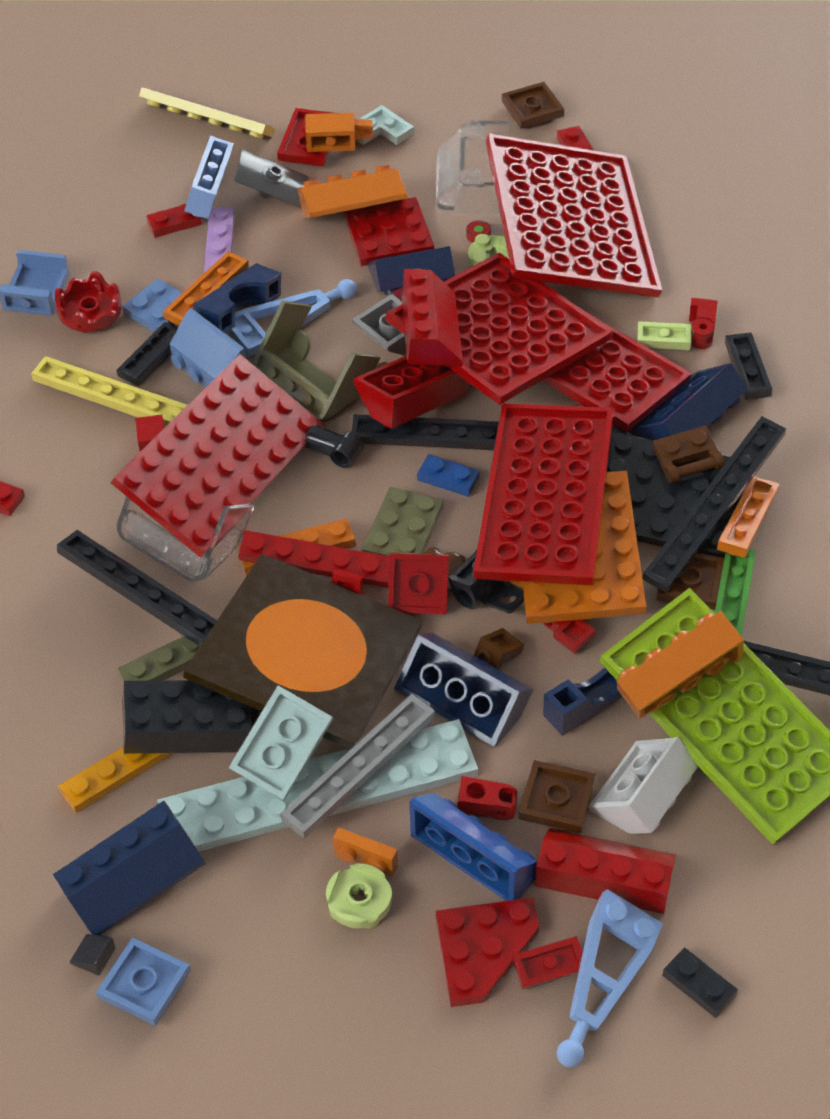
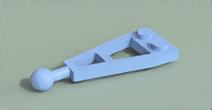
M343 279L338 283L336 289L326 293L317 289L245 308L235 313V327L229 330L228 333L244 348L248 356H252L257 353L266 335L265 331L254 319L276 314L281 301L309 305L316 303L311 306L303 324L304 326L331 309L330 302L339 298L352 299L357 293V285L350 279Z
M608 889L601 893L588 925L569 1018L575 1021L576 1024L570 1038L561 1042L557 1048V1059L567 1068H574L582 1063L584 1059L582 1043L588 1030L593 1032L602 1024L652 952L663 925L662 922ZM602 929L637 949L617 980L594 967ZM590 983L607 992V995L593 1014L585 1010Z

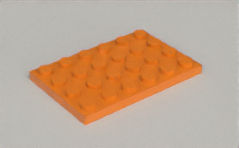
M627 470L607 472L594 585L523 582L527 624L646 614V601Z

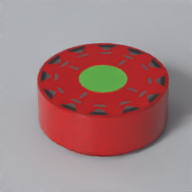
M472 221L466 227V237L472 243L475 242V237L479 234L491 235V226L485 221Z

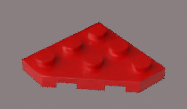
M533 897L435 911L450 1007L484 1003L501 977H505L514 965L512 956L521 953L527 944L532 942L538 935L539 923Z

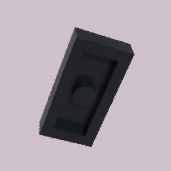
M685 947L663 969L662 976L715 1018L737 996L738 989Z

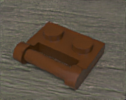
M706 425L653 441V449L670 484L678 482L679 478L712 468L715 470L722 469L725 465L723 455L718 451ZM706 456L709 457V458H706V459H703V460H700V461H696V462H693V463H689V464H686V465H683V466H679V467H676V466H675V465H679V464H682V463H685V462H689V461H692V460H696V459H699V458H702V457H706Z

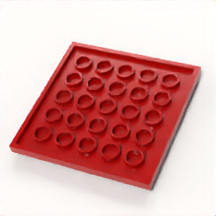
M500 252L444 281L455 292L463 358L462 366H446L498 405L505 403L612 339L613 331L543 282L513 277L509 259ZM401 304L386 312V321L405 335Z

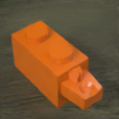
M354 112L305 114L307 152L355 150L356 140L373 138L372 120L354 119Z

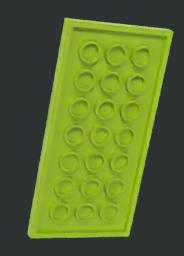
M688 588L602 654L599 662L618 680L620 679L619 675L630 666L638 667L645 662V657L657 648L663 650L672 644L671 640L682 631L690 632L697 627L696 624L702 617L709 613L715 615V613ZM744 644L742 660L735 664L728 660L722 667V671L713 677L704 674L701 676L702 679L697 683L696 687L688 692L675 691L676 696L672 701L649 715L671 738L678 737L682 741L697 766L765 838L774 845L830 797V730Z

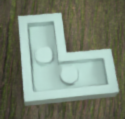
M381 105L360 118L372 120L373 138L356 141L364 145L381 134L398 145L414 135V126Z

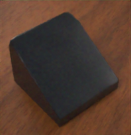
M86 934L69 961L70 964L100 976L116 949L113 938L103 935Z

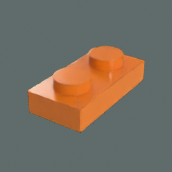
M337 828L333 836L335 855L343 861L369 864L380 869L383 873L391 876L394 875L398 867L397 849L342 828Z

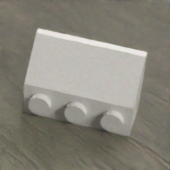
M678 737L636 741L590 803L588 809L629 834L652 833L660 825V820L666 811L675 804L676 797L680 791L691 781L692 774L698 766Z

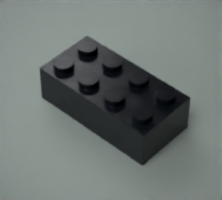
M190 680L124 681L123 683L124 754L238 752L252 729L250 706Z

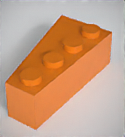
M722 611L715 615H712V613L705 615L697 622L696 628L688 633L686 631L680 632L671 640L672 644L663 650L660 648L653 650L645 657L644 663L636 668L635 666H630L619 675L620 679L617 680V689L639 719L672 701L676 696L675 691L688 692L696 687L697 683L702 679L701 676L704 674L713 677L720 673L728 660L732 664L742 660L744 639Z

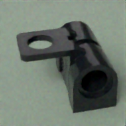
M477 550L448 578L455 598L468 609H474L482 602L484 605L511 614L524 602V591L505 585L503 580L474 579L473 570ZM512 595L516 597L515 601L510 604L501 603V600L506 596Z

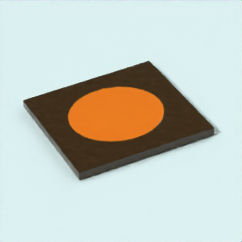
M261 554L185 668L183 678L260 711H263L277 686H280L332 716L333 720L324 733L323 738L352 749L358 743L417 636L423 620Z

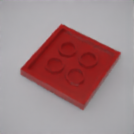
M416 197L344 211V217L361 267L367 266L369 262L377 259L435 249Z

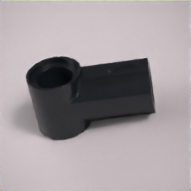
M317 425L311 426L305 442H307L305 447L330 456L333 463L341 468H349L364 448V441L353 432H345L341 435Z

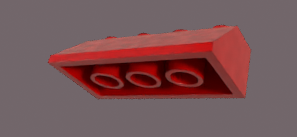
M404 269L401 297L407 364L462 366L463 358L455 292L431 270Z
M407 355L354 378V385L371 418L391 429L467 394L468 384L465 379L446 365L407 364Z
M549 828L543 838L536 866L535 886L599 900L601 893L608 889L639 909L665 914L676 855Z

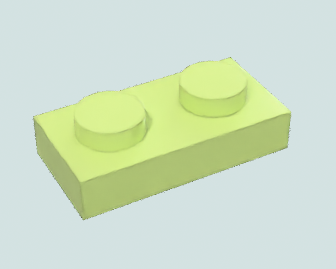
M638 321L637 342L653 349L690 350L691 324Z

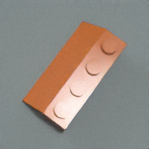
M390 165L375 167L376 172L366 174V169L351 172L352 177L344 179L342 174L327 177L328 182L319 184L318 179L304 181V187L298 188L303 218H313L407 199V192L398 168L390 169Z

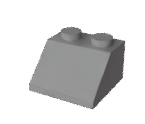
M389 295L352 319L354 325L387 351L403 356L407 355L405 335L386 321V312L402 304L394 295Z

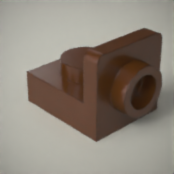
M504 628L480 637L474 656L500 670L502 662L521 654L525 644Z

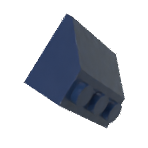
M450 246L377 259L368 263L376 291H384L385 296L391 295V292L402 287L404 269L431 270L443 282L456 276Z

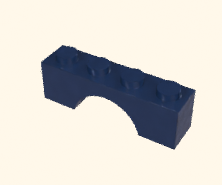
M256 263L193 304V310L223 333H227L235 327V308L249 304L260 305L272 302L281 296L282 273Z
M605 667L595 676L582 683H572L567 679L544 694L543 716L563 736L622 698L617 689V680Z

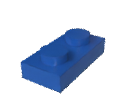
M428 454L417 472V480L469 497L479 479L480 470Z

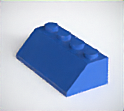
M435 793L414 797L409 802L411 836L505 901L520 899L536 880L537 861L529 852L517 849L509 843L505 836L498 832L493 833L484 827L478 818L473 815L468 816L460 811L451 800L447 798L442 799Z

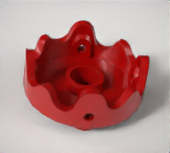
M92 271L89 277L84 280L72 278L65 291L61 288L55 289L58 317L66 327L83 333L98 331L114 323L121 314L122 302L117 284L109 285L98 271ZM90 305L93 308L86 309L85 307Z

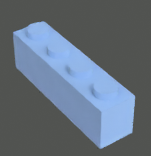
M210 136L185 207L186 212L192 213L196 217L209 219L227 168L233 143Z

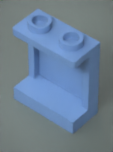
M18 250L16 253L18 266L9 285L1 284L0 300L3 310L52 316L56 308L55 289L61 288L64 290L70 275L67 257L61 254Z

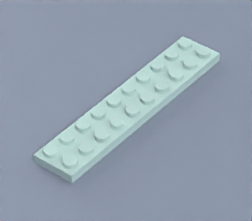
M457 719L422 729L330 816L461 781L462 776L471 778L478 776V767L460 720ZM351 749L309 759L285 801L245 777H240L158 799L157 802L159 804L165 800L198 852L285 829L289 826L281 821L280 814Z

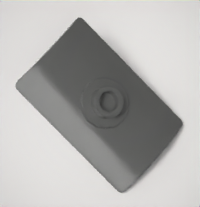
M241 149L234 180L239 184L261 192L260 194L263 198L271 196L301 208L298 188L304 187L303 182L309 181V177Z

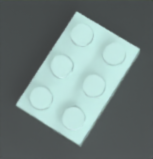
M277 686L229 768L285 801L332 722L333 717L282 687Z

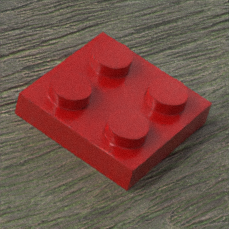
M390 552L388 606L404 613L446 615L449 555Z

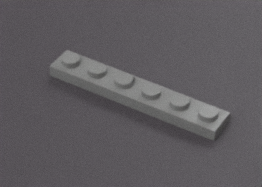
M411 694L280 814L281 821L305 839L435 718V711Z

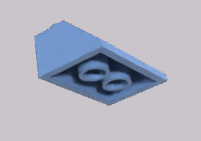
M192 308L186 312L170 342L171 361L174 366L184 370L194 382H199L205 388L240 354L245 358V351L242 346Z

